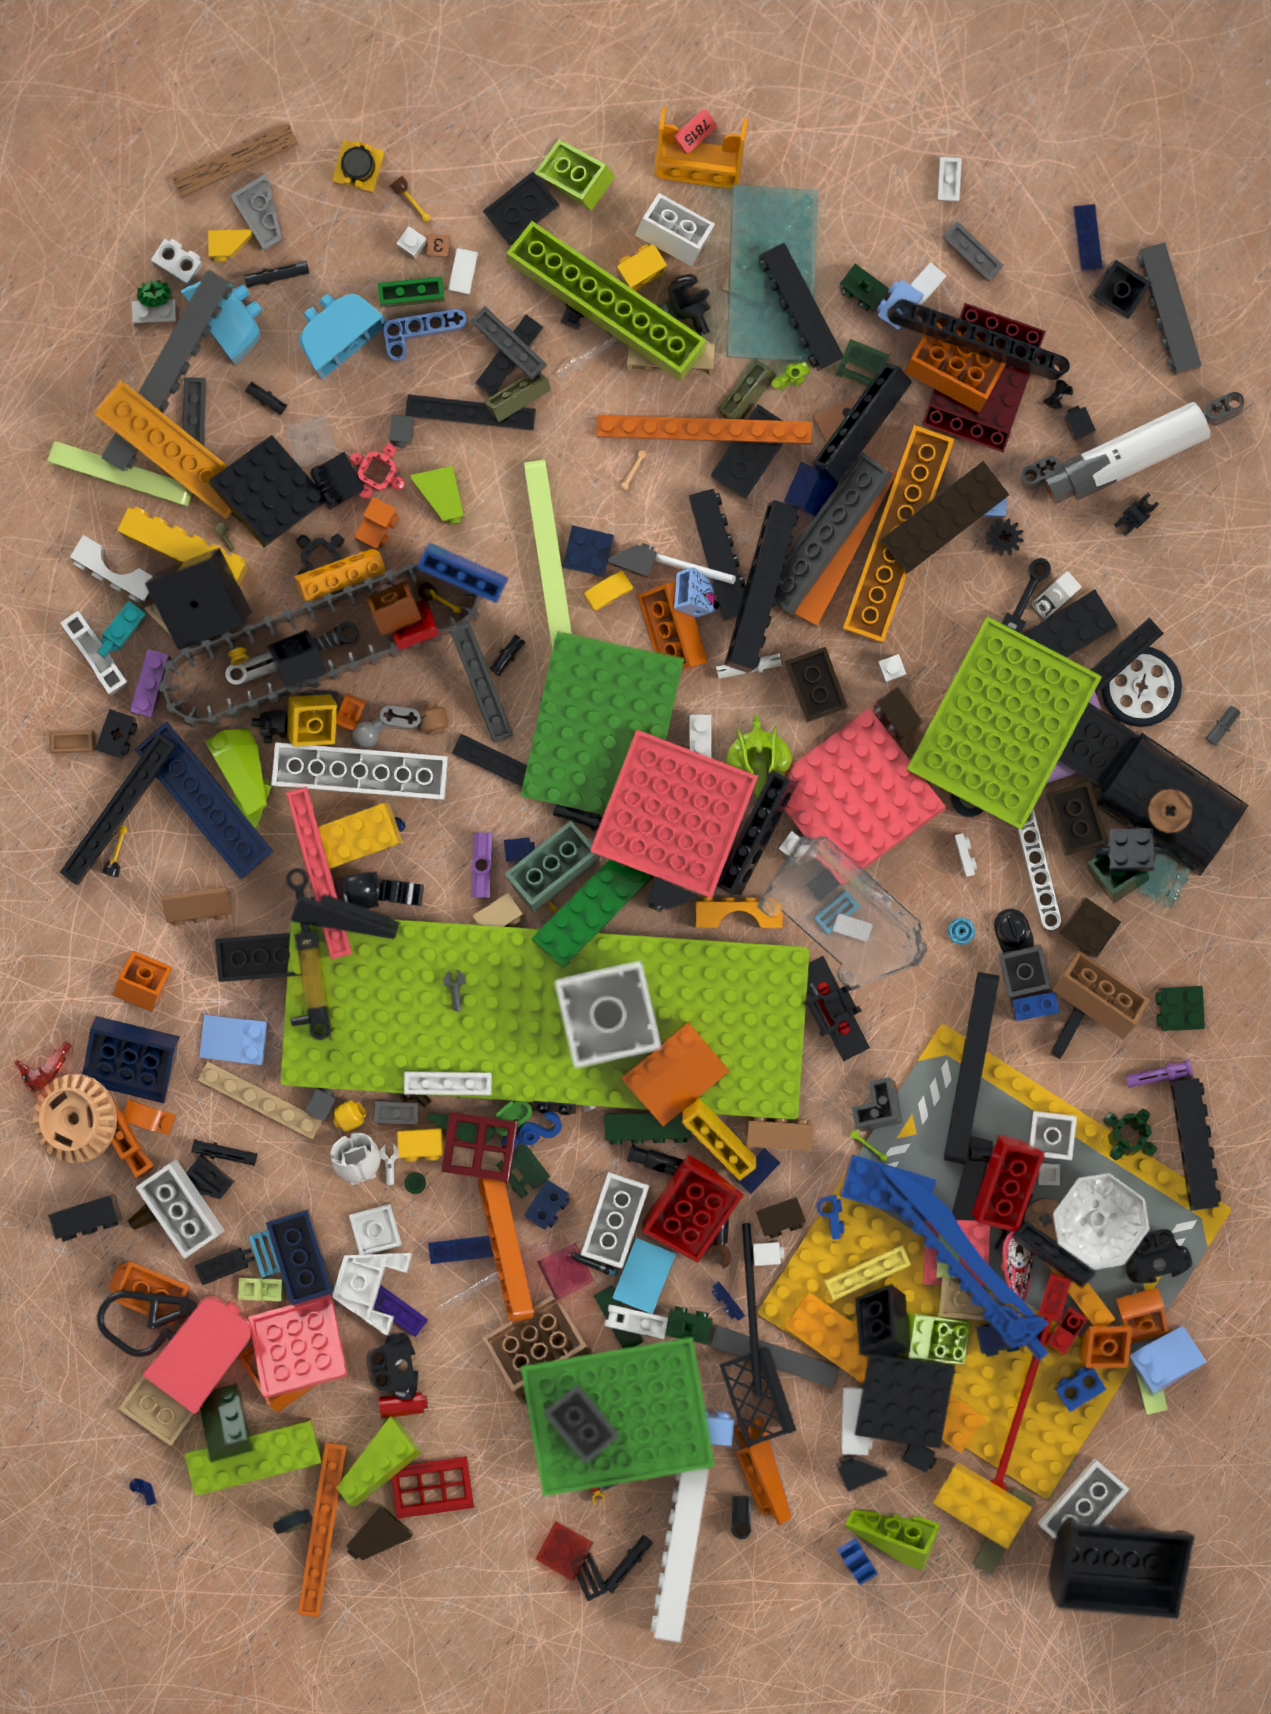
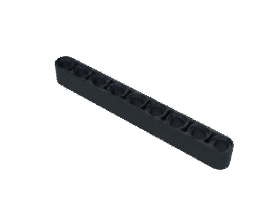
M899 299L887 311L888 319L896 325L1050 380H1058L1070 368L1068 359L1062 355L906 299ZM897 308L902 311L903 315L897 312ZM916 315L922 318V322L917 319ZM936 322L942 326V329L937 326ZM956 329L961 332L962 336L957 334ZM976 337L980 338L981 343L976 340ZM995 343L1000 346L1001 350L996 347ZM1015 351L1019 352L1021 357H1018ZM1035 358L1039 360L1040 364L1035 361ZM1054 365L1058 366L1060 371H1057Z
M984 972L977 973L944 1161L960 1164L966 1163L998 990L999 975Z

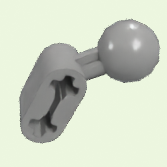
M386 706L381 710L380 716L373 722L363 721L358 723L352 731V739L358 747L370 748L378 742L379 732L386 727L403 730L417 729L420 726V714L412 708ZM389 712H393V716H395V718H392L391 721H387V717H384V715H388ZM414 715V719H417V721L409 724L406 718Z

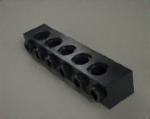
M772 770L722 869L717 887L731 895H742L799 782L797 779L782 771Z

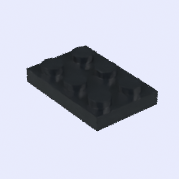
M531 172L484 209L483 213L510 246L520 237L531 221L538 224L556 210L560 204L537 175Z

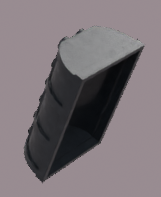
M1141 732L1139 735L1142 737L1140 742L1105 791L1102 789L1096 798L1097 807L1129 829L1153 828L1156 846L1169 845V856L1198 876H1201L1249 805ZM1173 789L1184 793L1188 797L1192 805L1190 822L1185 828L1177 832L1166 833L1158 830L1151 823L1148 806L1151 799L1157 793ZM1167 805L1165 807V815L1174 817V810L1176 808Z
M1070 1520L1064 1521L1056 1533L1048 1574L1049 1588L1055 1603L1054 1606L1057 1609L1178 1619L1195 1536L1183 1530L1173 1532L1155 1530L1149 1527L1128 1528L1104 1523L1094 1525Z

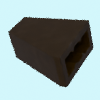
M381 1505L348 1542L346 1547L349 1550L347 1552L354 1559L360 1558L363 1561L411 1539L414 1533Z

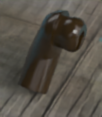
M399 1094L402 1101L418 1100L424 1108L432 1101L427 1095Z

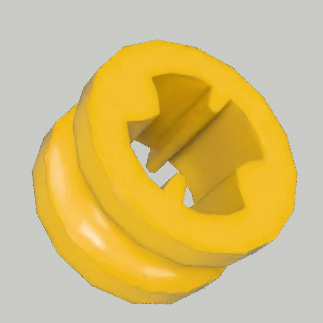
M245 647L233 649L228 653L229 658H232L230 661L232 665H240L250 659L249 655L245 654L247 652Z

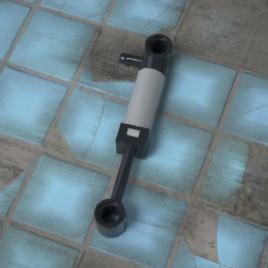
M1037 558L1031 562L1028 567L1030 580L1013 615L1006 613L1001 624L1020 634L1026 624V621L1020 618L1038 582L1046 579L1051 572V565L1046 559ZM1036 564L1044 566L1045 573L1043 575H1037L1034 572Z

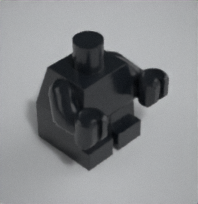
M267 711L261 713L260 718H252V726L260 728V734L264 736V743L271 744L275 734L279 735L280 738L287 737L288 715L286 711Z

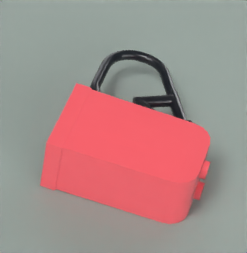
M117 1291L109 1295L102 1302L97 1312V1325L101 1334L128 1355L134 1357L151 1355L168 1338L167 1344L146 1367L143 1376L193 1414H196L200 1409L203 1401L244 1348L251 1334L249 1320L240 1312L241 1308L234 1302L230 1301L227 1303L216 1295L206 1296L197 1304L189 1296L185 1295L179 1297L155 1293ZM121 1298L150 1302L147 1328L156 1329L187 1316L188 1309L192 1311L176 1332L172 1333L170 1330L164 1329L155 1342L145 1349H134L128 1346L107 1329L104 1321L105 1312L115 1300ZM159 1303L180 1305L179 1310L157 1318Z

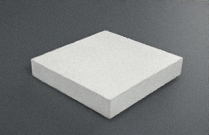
M391 1203L349 1215L359 1255H369L402 1245Z

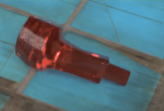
M65 1041L58 1050L54 1049L48 1061L39 1068L29 1067L17 1060L15 1065L20 1071L25 1087L35 1093L51 1083L66 1060L64 1055L72 1046Z

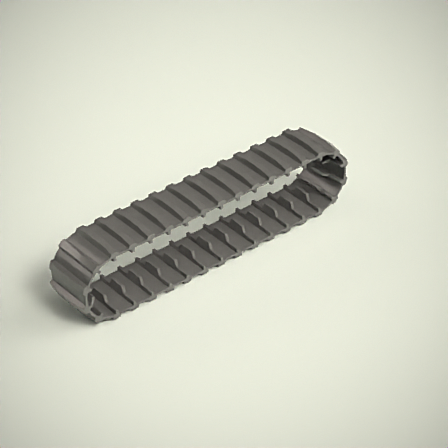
M410 562L405 564V569L400 571H386L384 577L376 580L372 578L365 579L363 585L355 588L349 585L344 587V592L334 596L331 593L323 596V600L315 603L307 601L303 603L302 608L297 610L286 609L281 616L273 619L268 616L263 618L260 624L254 626L246 624L242 626L241 631L232 634L228 631L222 634V638L215 641L207 639L201 642V646L191 649L189 646L181 649L180 655L172 661L168 660L164 665L166 671L163 682L159 683V691L164 693L167 701L166 710L169 714L182 716L187 726L195 728L199 724L209 723L214 727L221 724V719L229 716L233 719L241 716L242 711L248 709L253 711L259 710L261 704L269 701L275 704L280 702L281 697L287 694L299 695L301 694V689L308 686L313 688L320 687L321 682L329 678L335 681L341 679V674L352 670L354 673L361 671V666L373 663L378 665L382 662V658L393 655L394 658L402 655L403 650L411 647L414 650L420 649L422 643L433 640L435 643L441 641L443 635L451 633L449 627L467 620L477 621L480 616L477 611L479 602L484 597L470 591H465V596L475 597L472 609L461 605L460 608L467 612L468 615L456 623L453 614H450L453 625L439 629L438 636L398 650L393 638L390 637L389 640L392 648L375 653L373 646L368 645L371 656L355 661L352 652L348 654L351 663L335 669L332 660H329L328 663L331 671L323 673L318 678L302 681L296 687L289 686L275 692L272 684L268 683L270 694L254 699L252 692L247 691L249 702L234 707L232 700L229 698L227 699L229 709L218 714H214L211 706H207L209 717L197 718L198 708L193 707L187 717L179 711L186 701L182 698L177 703L173 702L171 692L180 690V686H171V680L174 672L184 676V673L177 668L187 659L191 667H196L194 656L208 651L211 659L214 660L216 659L214 655L215 648L229 644L232 651L235 649L234 641L247 636L250 637L254 645L256 644L254 639L255 633L269 628L272 636L275 637L274 626L290 621L292 628L296 629L294 618L310 613L313 622L317 621L314 611L329 605L333 614H336L334 603L350 598L353 606H357L355 595L371 590L373 595L375 594L374 588L389 582L394 586L396 585L395 580L408 575L412 576L415 584L417 580L414 573L421 570L417 568L418 564L414 565Z

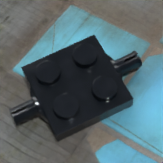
M1153 828L1110 829L1108 847H1095V856H1108L1111 872L1154 871L1156 854H1169V845L1156 846Z

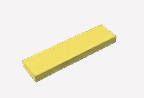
M901 1245L825 1280L824 1283L834 1301L910 1266L911 1263Z

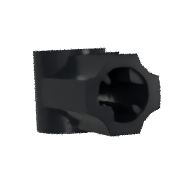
M732 1496L731 1530L737 1539H745L751 1533V1496ZM744 1523L747 1526V1532L744 1535H738L735 1532L737 1524Z

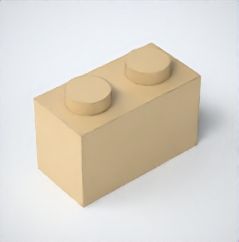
M507 893L473 915L478 925L505 927L509 924L512 927L522 921L520 916L523 913L511 894Z

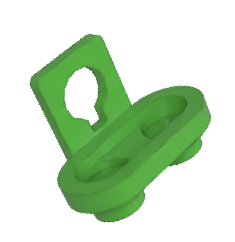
M511 1101L495 1114L496 1119L510 1121L517 1119L518 1128L531 1117L532 1107L525 1101H516L515 1103ZM494 1127L498 1134L502 1136L507 1135L508 1129Z

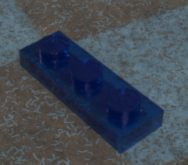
M1095 204L1074 206L1073 213L1080 270L1102 269Z
M489 1235L428 1242L430 1264L494 1257Z

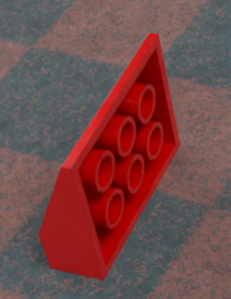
M688 1154L642 1221V1232L698 1263L744 1194L707 1164Z

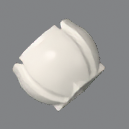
M352 1133L351 1138L344 1136L334 1144L331 1150V1162L335 1173L341 1179L354 1185L376 1177L375 1173L380 1165V1153L377 1144L368 1135Z

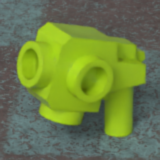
M805 361L797 365L793 362L784 368L785 373L772 381V386L775 389L778 388L779 391L790 385L797 387L806 381L804 377L811 373Z

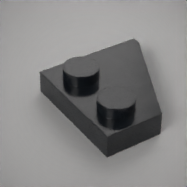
M202 1154L186 1172L200 1195L205 1194L217 1199H221L235 1182Z

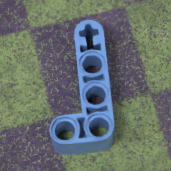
M452 309L387 321L384 325V337L389 358L395 363L403 362L406 359L407 348L405 340L463 330L467 325L465 313L460 309ZM456 315H459V318L463 319L460 320L459 325H456L455 322L452 321L455 319ZM444 317H447L448 321H452L448 322L449 327H446ZM433 319H440L442 321V325L437 329L432 328L430 323ZM411 323H419L421 325L418 332H411L409 330ZM391 326H397L399 333L391 336L388 334V329ZM394 347H401L403 353L399 357H394L391 354Z

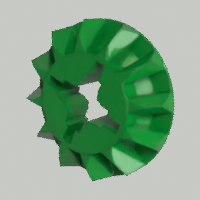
M150 280L148 284L142 283V287L137 288V299L139 303L146 307L162 306L171 297V289L167 283H161L160 280L156 282ZM151 291H155V292H156V294H155L156 296H154V295L151 293Z

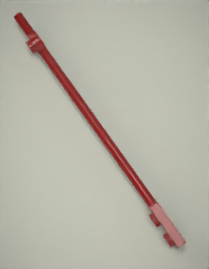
M1052 1272L1038 1315L1044 1316V1320L1048 1322V1325L1043 1327L1038 1336V1340L1043 1346H1045L1052 1320L1059 1321L1072 1282L1067 1277ZM1034 1355L1030 1362L996 1476L990 1480V1482L1006 1492L1007 1486L1003 1480L1040 1363Z

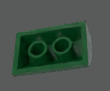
M237 1384L215 1389L203 1401L200 1407L210 1462L253 1451L243 1399Z

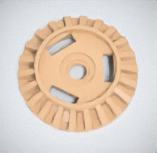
M70 1074L54 1079L52 1083L44 1087L45 1090L39 1094V1101L34 1107L36 1114L33 1117V1122L36 1123L35 1133L40 1137V1144L47 1148L49 1154L56 1156V1159L64 1160L68 1163L86 1162L98 1157L110 1145L116 1130L117 1113L111 1095L100 1082L86 1075ZM65 1092L68 1098L53 1109L52 1105L55 1100ZM89 1106L93 1113V1127H91ZM73 1112L79 1117L76 1125L70 1121V1115ZM58 1133L73 1140L72 1145L68 1146L62 1143L56 1137V1134Z

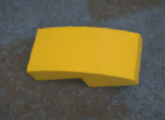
M620 571L598 583L583 595L592 610L596 612L612 604L615 599L631 592L633 586L624 572Z

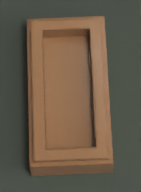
M93 730L49 732L51 754L94 752Z

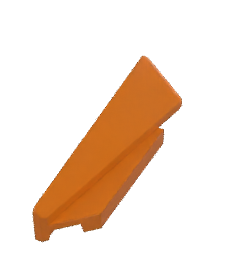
M114 1101L117 1125L111 1142L121 1160H126L136 1178L145 1177L154 1165L141 1150V1145Z
M757 1417L752 1421L761 1427L765 1425L763 1417ZM747 1422L744 1423L745 1429L748 1425ZM740 1425L733 1427V1432L742 1447L736 1450L735 1454L758 1510L764 1515L770 1514L776 1519V1524L782 1525L791 1519V1514L770 1440L747 1447ZM750 1425L747 1431L749 1441L757 1439L762 1430Z

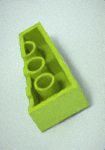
M391 1416L388 1418L337 1486L338 1491L349 1505L357 1507L422 1453L398 1418Z

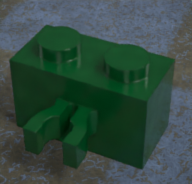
M856 263L839 284L840 292L849 299L851 297L858 301L857 305L866 312L869 310L874 312L889 292L888 287Z
M680 1306L670 1309L665 1336L679 1339L693 1337V1342L708 1343L713 1320L712 1317H708L709 1313L696 1310V1314L687 1312L688 1308Z

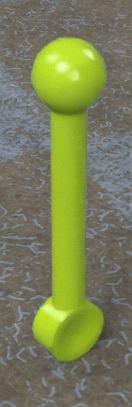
M854 1130L850 1133L851 1138L860 1141L875 1153L880 1161H887V1155L880 1153L860 1137L858 1131Z

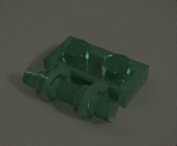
M521 1144L514 1150L511 1171L517 1168L524 1178L518 1181L511 1172L509 1183L512 1186V1191L514 1193L517 1192L522 1199L528 1194L524 1189L527 1183L534 1190L551 1176L527 1145ZM503 1160L496 1164L500 1172H502Z

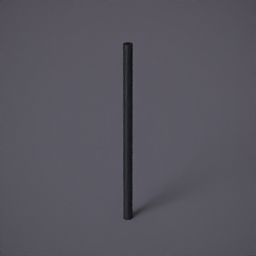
M744 1223L742 1224L753 1394L754 1397L762 1396L751 1224Z

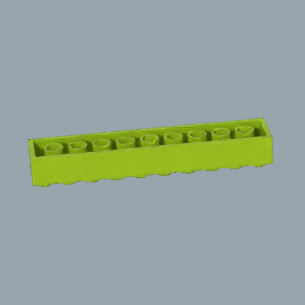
M531 221L506 253L509 265L680 382L706 350V339L533 221Z

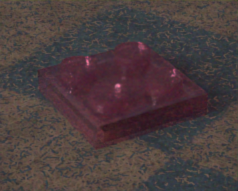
M576 1242L537 1261L555 1300H559L594 1282L588 1267L571 1257L572 1253L581 1254Z

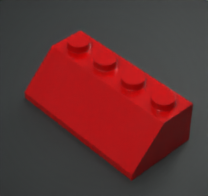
M998 1135L972 1211L978 1223L1015 1232L1019 1230L1045 1155L1043 1151L1019 1139Z

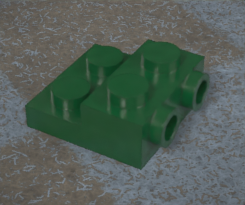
M1203 986L1159 988V992L1155 993L1156 1005H1160V1014H1157L1156 1021L1157 1027H1161V1031L1205 1029Z

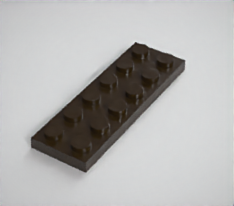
M982 461L880 541L903 571L908 574L1010 494L986 463Z

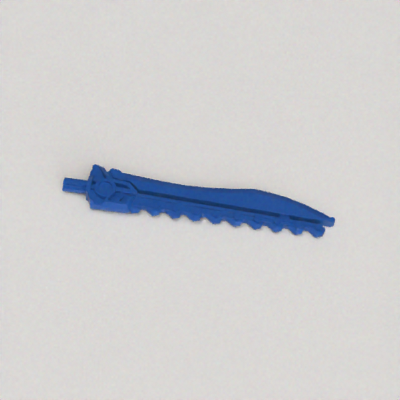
M882 1166V1171L908 1199L904 1202L883 1178H880L878 1181V1190L890 1193V1198H888L890 1205L902 1207L903 1209L900 1212L902 1219L913 1221V1232L926 1236L924 1241L925 1247L938 1251L936 1255L937 1262L950 1265L948 1269L949 1276L960 1278V1289L973 1293L971 1298L972 1304L985 1308L983 1312L984 1319H987L988 1323L1009 1348L1026 1345L1038 1361L1043 1359L1049 1352L1036 1338V1335L1043 1330L1044 1326L1048 1325V1322L1040 1316L1034 1317V1310L984 1261L959 1226L951 1210L941 1200L913 1179L890 1167ZM915 1206L1002 1303L1013 1304L1026 1318H1022L1010 1306L998 1305L911 1208Z

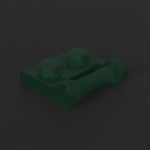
M850 339L843 355L844 358H842L835 375L839 377L844 376L868 386L873 379L845 368L847 362L871 371L876 376L885 362L887 363L890 355Z

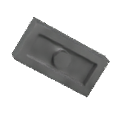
M375 1101L374 1123L418 1125L419 1103Z

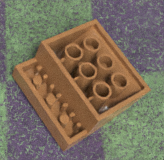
M556 1293L533 1307V1318L512 1323L509 1321L482 1338L509 1387L520 1400L528 1416L529 1412L521 1366L593 1354Z

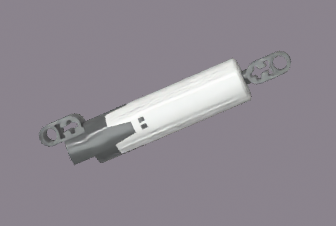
M1239 392L1228 393L1211 401L1206 406V411L1204 412L1192 401L1062 464H1059L1058 459L1053 456L1042 458L1023 468L1021 471L1022 486L1028 490H1033L1045 484L1054 504L1072 496L1078 501L1209 439L1211 432L1208 424L1216 426L1240 415L1244 407V397ZM1237 401L1240 406L1233 408L1229 405V402ZM1214 410L1215 413L1219 412L1218 416H1216L1215 414H1211V411ZM1046 466L1054 467V470L1050 471V469H1046ZM1033 474L1036 476V479L1028 481L1025 479V476Z

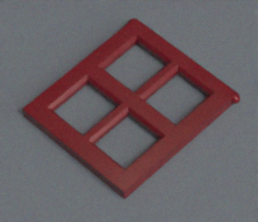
M450 1112L441 1172L499 1180L507 1184L510 1180L518 1126L517 1119L510 1121ZM457 1122L478 1124L476 1143L455 1140ZM487 1126L508 1129L505 1148L484 1145ZM454 1146L475 1149L472 1168L451 1165ZM484 1150L505 1153L502 1172L481 1169Z

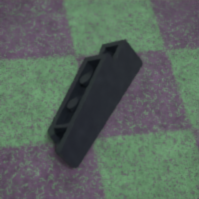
M325 894L321 896L319 902L300 895L297 898L291 916L292 922L389 939L396 937L400 922L392 920L384 914Z

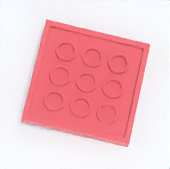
M331 1294L248 1317L262 1393L265 1399L348 1376L334 1301Z

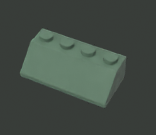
M569 821L504 875L518 896L534 913L599 861L600 858L598 854L590 851L592 844L574 823Z

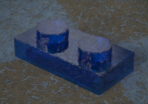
M764 1148L756 1156V1169L740 1181L737 1178L735 1180L752 1194L780 1162Z
M720 1281L715 1282L712 1285L714 1290L711 1293L718 1302L723 1300L727 1306L724 1310L731 1319L735 1317L738 1321L745 1316L743 1311Z

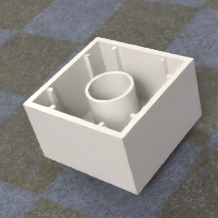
M641 960L556 979L557 991L575 1067L661 1048Z

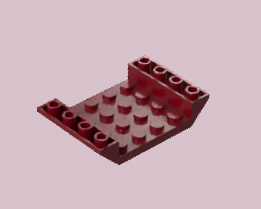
M964 303L959 319L1039 348L1046 333L1045 330ZM1015 351L1016 355L1021 357L1019 352ZM1006 364L980 413L934 389L922 425L1004 453L1031 373Z

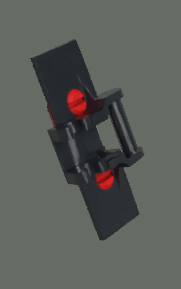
M821 956L809 962L807 992L811 998L804 1001L805 1006L808 1005L821 1031L819 1033L822 1037L829 1033L844 1062L870 1048L854 1017L855 1014L862 1012L860 1006L855 1005L848 992L851 990L849 984L840 988L824 956ZM816 1000L818 1001L819 1006H820V1008H821V1010H822V1012H823V1014H824L826 1020L828 1021V1023H829V1025H830L831 1027L828 1028V1026H827V1024H826V1022H825V1020H824V1018H823V1016H822V1014H821V1012H820V1010H819V1008H818V1006H817V1004H816V1002H815Z

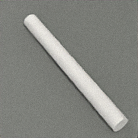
M657 554L655 558L657 563L681 570L694 567L703 576L734 584L736 579L734 575Z

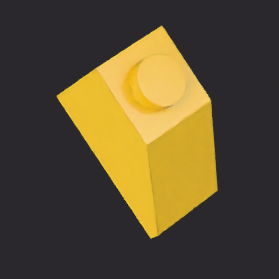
M208 230L209 258L214 259L215 263H225L227 259H232L253 238L252 230Z

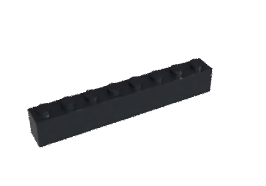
M773 500L767 505L726 656L725 666L746 673L754 671L759 666L760 656L758 655L760 648H763L766 641V636H764L765 629L771 623L770 611L776 604V589L779 588L782 582L781 570L787 563V548L791 546L793 541L791 533L799 519L797 507L777 500Z

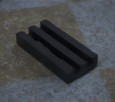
M589 1552L570 1561L587 1601L608 1593L592 1553ZM585 1559H587L588 1562H589V1564H590V1567H591V1569H592V1571H593V1574H594V1576H595V1578H596V1581H597V1583H598V1586H599V1588H600L599 1591H598V1589H597V1586H596V1584H595V1582H594V1579H593V1577H592V1575H591V1572H590V1570H589V1568H588V1565H587ZM579 1562H581V1565L593 1590V1594H590L587 1584L578 1566Z

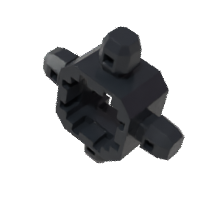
M335 534L330 539V543L324 538H316L311 543V540L306 535H300L296 542L301 549H305L301 553V562L306 568H302L297 575L316 569L307 559L321 544L335 557L331 563L341 560L340 554L336 549H340L345 539L340 534Z

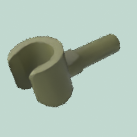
M220 522L215 527V532L222 538L231 552L235 548L225 535L229 528Z

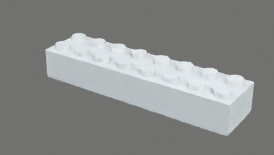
M275 742L272 786L297 789L308 787L309 790L445 801L449 758L448 756L325 746L293 747L289 743Z
M708 1468L677 1473L675 1477L676 1481H679L678 1487H674L672 1495L675 1509L670 1508L668 1521L669 1524H672L671 1530L666 1532L665 1545L668 1546V1551H663L661 1567H665L664 1573L659 1574L658 1588L661 1589V1594H656L654 1610H658L657 1616L652 1617L651 1632H654V1638L676 1642L681 1641Z

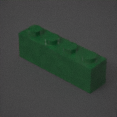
M680 1112L665 1126H662L652 1113L604 1114L605 1140H609V1144H622V1140H631V1144H644V1139H653V1143H666L665 1139H674V1143H685L687 1138H691V1131L682 1123L683 1112Z

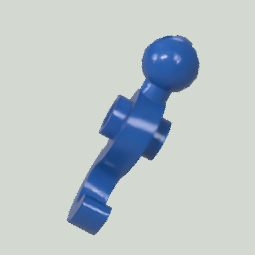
M545 1112V1118L554 1122V1126L549 1129L532 1122L523 1123L518 1129L514 1149H516L520 1142L525 1145H533L539 1140L540 1136L552 1138L558 1135L562 1126L560 1117L554 1112ZM507 1135L501 1140V1146L504 1148L506 1147Z

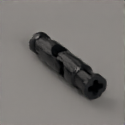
M632 1144L627 1162L633 1161L644 1165L645 1168L673 1176L677 1171L675 1165L679 1167L684 1159L652 1149L638 1148L635 1144Z

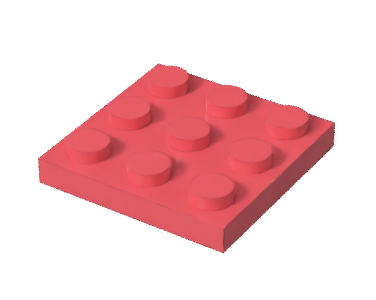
M925 1219V1225L938 1238L939 1233L937 1232V1230L928 1222L927 1219ZM956 1220L971 1244L989 1265L990 1226L978 1223L976 1220ZM925 1244L923 1284L941 1285L942 1278H936V1255L938 1251L926 1248ZM960 1257L959 1262L963 1265V1267L973 1276V1278L981 1286H986V1284ZM951 1278V1279H953V1280H956V1281L961 1282V1279H960V1278H958V1279Z

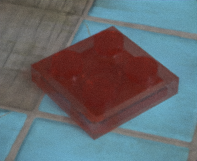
M555 1521L535 1560L574 1581L594 1542Z

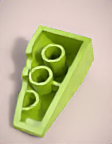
M249 728L223 730L207 739L205 742L248 817L267 807L265 786L261 772L262 765L259 759V746Z
M853 1509L845 1523V1528L902 1564L923 1571L931 1555L941 1524L918 1516H913V1519L901 1518L900 1514H893L892 1517L880 1515L879 1512Z

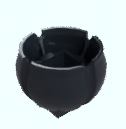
M377 871L334 879V887L338 899L366 909L379 907L378 901L381 896L382 881Z

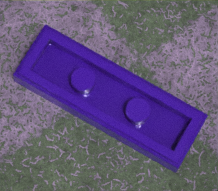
M380 1285L374 1308L381 1313L394 1316L393 1321L416 1337L428 1319Z

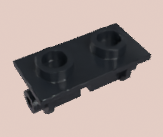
M533 1101V1110L545 1114L546 1111L558 1112L560 1115H571V1113L576 1114V1104Z

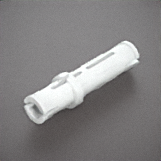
M780 654L760 657L758 668L751 672L759 671L761 673L765 669L781 667ZM725 665L716 666L719 680L746 674V672Z

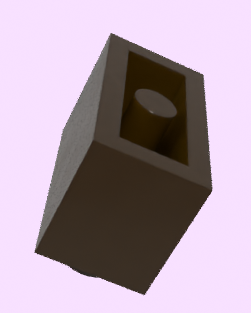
M797 1197L756 1211L764 1236L769 1235L770 1239L782 1235V1230L789 1228L791 1232L802 1228V1223H805Z

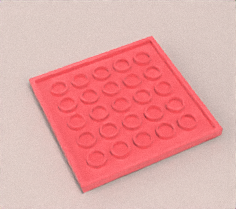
M870 708L807 753L784 772L799 781L785 811L841 885L848 882L946 809V806L925 779L906 770L910 763L909 758Z
M636 730L590 851L712 898L758 776Z

